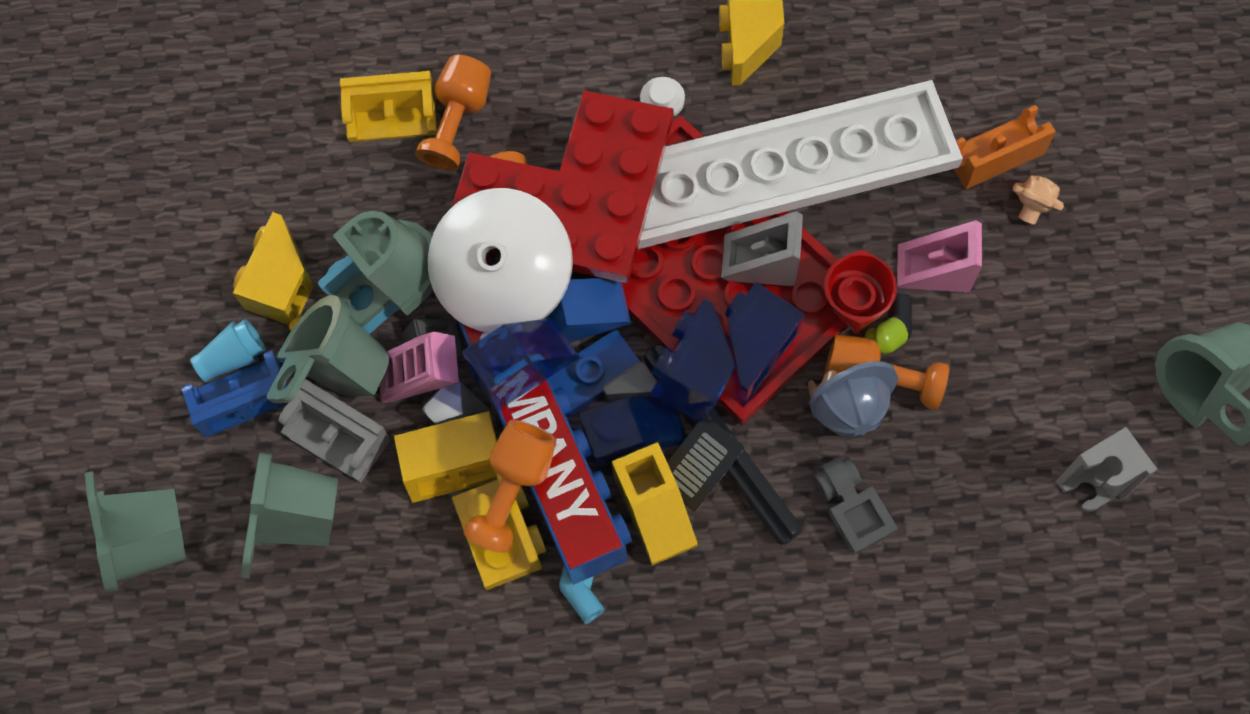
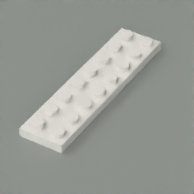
M929 80L666 146L638 249L959 168L963 158L933 81Z

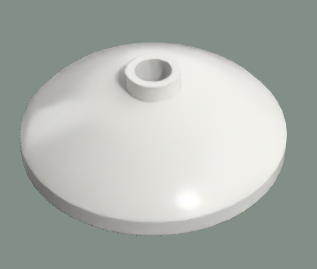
M508 188L482 190L456 203L437 225L428 252L429 278L441 305L462 324L487 333L507 334L519 332L542 321L557 307L563 298L572 274L573 255L571 242L559 217L538 198L528 193ZM494 248L499 249L501 252L500 261L496 265L489 266L486 263L487 252Z

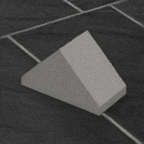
M796 211L726 234L724 237L721 278L735 282L794 286L800 262L803 215Z

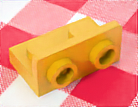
M496 472L497 480L452 497L463 530L472 517L487 515L502 479ZM522 486L505 522L513 532V544L509 552H494L476 545L467 538L486 591L542 569L537 555L545 553L546 549L537 525L534 524L526 527L520 510L528 508L529 505Z

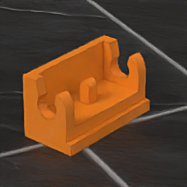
M1036 105L1024 109L1020 117L967 141L963 137L956 139L963 160L960 167L955 168L954 171L965 189L1046 153L1056 131L1050 122L1038 128L1035 122V115L1038 113Z

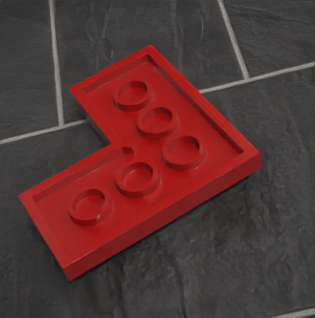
M583 90L560 171L469 152L452 207L465 197L487 189L508 188L528 193L541 200L553 210L564 225L571 242L573 272L629 283L673 123L674 109ZM497 248L487 252L501 256V252Z

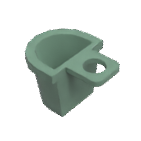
M368 211L355 216L332 235L360 269L334 296H338L348 303L351 310L350 316L362 327L392 301L408 316L433 291L428 272V252L433 235L418 223L396 220L383 212ZM360 287H371L374 291V298L369 307L363 310L353 309L351 305L353 293Z
M326 296L317 301L304 313L286 338L276 357L283 365L268 391L267 399L272 403L291 402L297 395L306 376L344 397L374 396L386 373L390 356L388 351L350 316L351 310L347 302L338 296ZM296 371L291 382L283 389L289 376Z
M1235 322L1199 336L1186 334L1176 336L1168 341L1158 351L1155 362L1157 381L1167 400L1195 429L1208 418L1234 443L1240 446L1247 444L1250 441V402L1241 394L1250 388V325ZM1226 405H1233L1241 411L1245 418L1244 428L1237 427L1229 421L1225 414Z
M259 453L242 562V578H250L255 545L261 546V543L329 546L338 485L337 478L272 461L273 453Z
M93 471L85 473L87 500L96 540L97 558L106 593L118 591L119 582L186 560L174 489L104 495V491L97 492Z

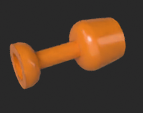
M452 55L441 71L434 86V93L437 100L446 108L435 138L421 141L415 151L416 158L425 165L450 172L458 169L460 154L452 143L462 115L479 112L483 109L487 100L491 70L483 62L466 55Z
M835 335L828 354L823 378L831 370L837 371L839 374L858 364L871 361L881 362L879 345L870 338ZM933 363L926 369L925 373L893 365L898 375L896 385L919 391L921 403L926 408L937 411L945 393L949 376V364Z
M510 420L490 452L489 458L492 468L502 479L487 515L474 516L465 525L463 533L466 538L476 545L494 552L505 553L510 551L513 544V532L505 522L521 485L535 486L546 479L556 445V438L553 435L527 422Z

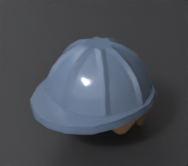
M871 361L855 365L839 374L834 370L828 371L819 386L813 380H810L808 382L809 405L813 418L819 420L829 430L842 437L864 436L867 432L875 430L880 426L888 410L890 394L895 389L898 381V375L893 365L886 362Z

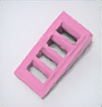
M430 332L389 350V365L380 383L381 402H394L458 384L455 336Z

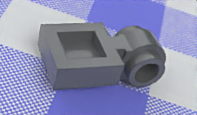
M836 457L819 466V473L813 475L814 483L825 501L833 498L836 501H841L840 504L832 507L828 514L853 556L898 531L897 525L873 486L859 494L856 492V486L862 483V479L855 464L849 457L843 460Z

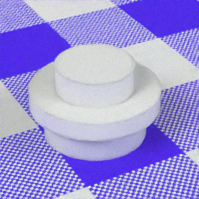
M657 77L648 81L643 86L640 102L673 108L674 116H676L684 106L685 93L682 86L674 79Z

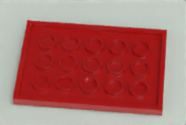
M680 115L672 123L666 146L704 136ZM787 212L638 249L629 283L622 282L629 316L655 342L662 344L684 367L687 373L741 426L832 344L835 335H841L849 328L832 311L824 289L826 273L830 266L838 259L803 227L800 262L794 286L735 282L721 278L725 235L788 214ZM588 275L590 278H601V277H596V276Z

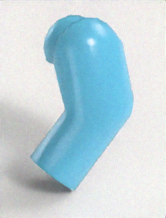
M563 566L559 582L560 591L582 621L588 624L605 610L590 590L594 576L572 585L565 566Z

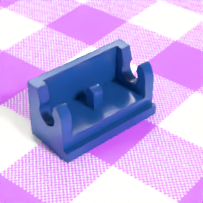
M273 350L263 353L265 361L201 387H193L191 383L181 386L192 424L205 438L288 404L272 403L267 399L268 391L282 367L281 362L276 359L277 354H274ZM288 380L285 382L283 389L288 386Z

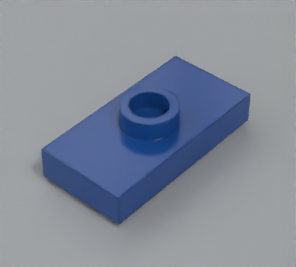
M616 329L553 368L554 373L547 375L553 390L559 387L563 388L573 412L566 416V418H569L602 397L605 384L640 361Z

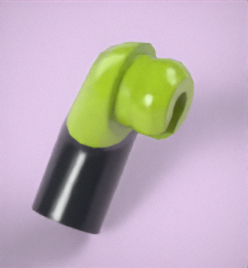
M896 293L895 300L888 310V319L878 325L877 328L868 329L864 334V338H870L877 342L883 354L894 352L911 337V295Z

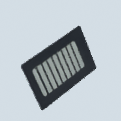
M703 415L667 462L678 485L684 504L693 511L700 507L745 449L743 444L707 415Z

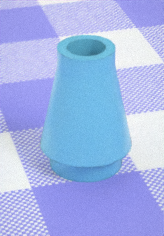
M244 319L238 324L232 321L200 353L191 358V363L200 378L207 382L216 376L258 362V356L266 351V347L259 333L248 320Z

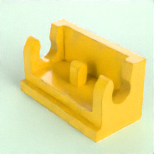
M430 71L340 78L343 124H347V139L349 142L437 134L436 96Z
M489 411L394 436L403 483L412 503L497 480L489 459L490 452L497 442Z

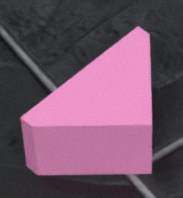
M977 220L898 244L897 287L970 292L982 268V223Z

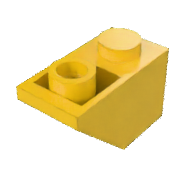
M727 0V5H719L720 32H728L729 43H722L721 47L722 70H731L732 86L741 85L782 45L784 30L783 0Z
M272 212L266 226L260 227L256 233L253 243L254 251L247 265L242 266L235 276L233 294L244 310L290 325L293 319L300 316L314 286L284 219L280 214Z
M657 442L612 461L613 478L652 566L697 547L698 543L680 490L659 443Z

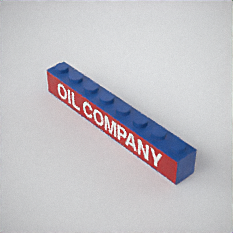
M487 253L486 263L489 266L496 265L494 259L500 257V255ZM457 320L504 429L510 420H519L535 425L556 438L555 450L546 479L538 485L529 487L572 585L628 561L625 544L632 542L630 533L621 514L612 517L605 503V500L612 498L602 472L599 470L592 473L585 458L592 455L591 449L582 429L578 428L572 431L566 416L573 412L568 398L562 387L553 390L547 375L554 373L549 357L543 346L535 349L529 337L536 333L534 326L519 332L494 334L470 328Z

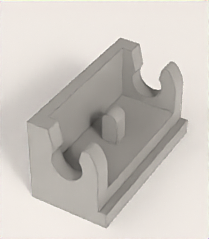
M306 379L295 398L285 406L278 419V422L285 425L281 431L283 436L359 483L362 482L390 442V438L383 426Z
M1127 427L1080 454L1056 482L1063 492L1076 489L1079 484L1084 482L1092 484L1096 490V496L1094 499L1087 500L1081 506V509L1084 511H1092L1117 496L1120 500L1124 499L1158 469Z

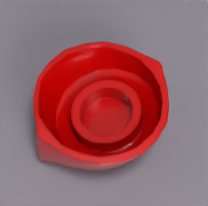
M859 250L838 259L830 266L826 273L824 289L832 311L855 334H859L864 327L880 318L890 309L896 297L897 283L891 268L883 260L865 250Z

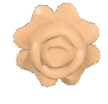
M1030 175L1025 183H1014L1012 190L1019 195V199L1024 205L1018 218L1028 223L1036 224L1041 212H1049L1052 208L1063 210L1064 203L1057 199L1060 187L1051 180L1041 176Z

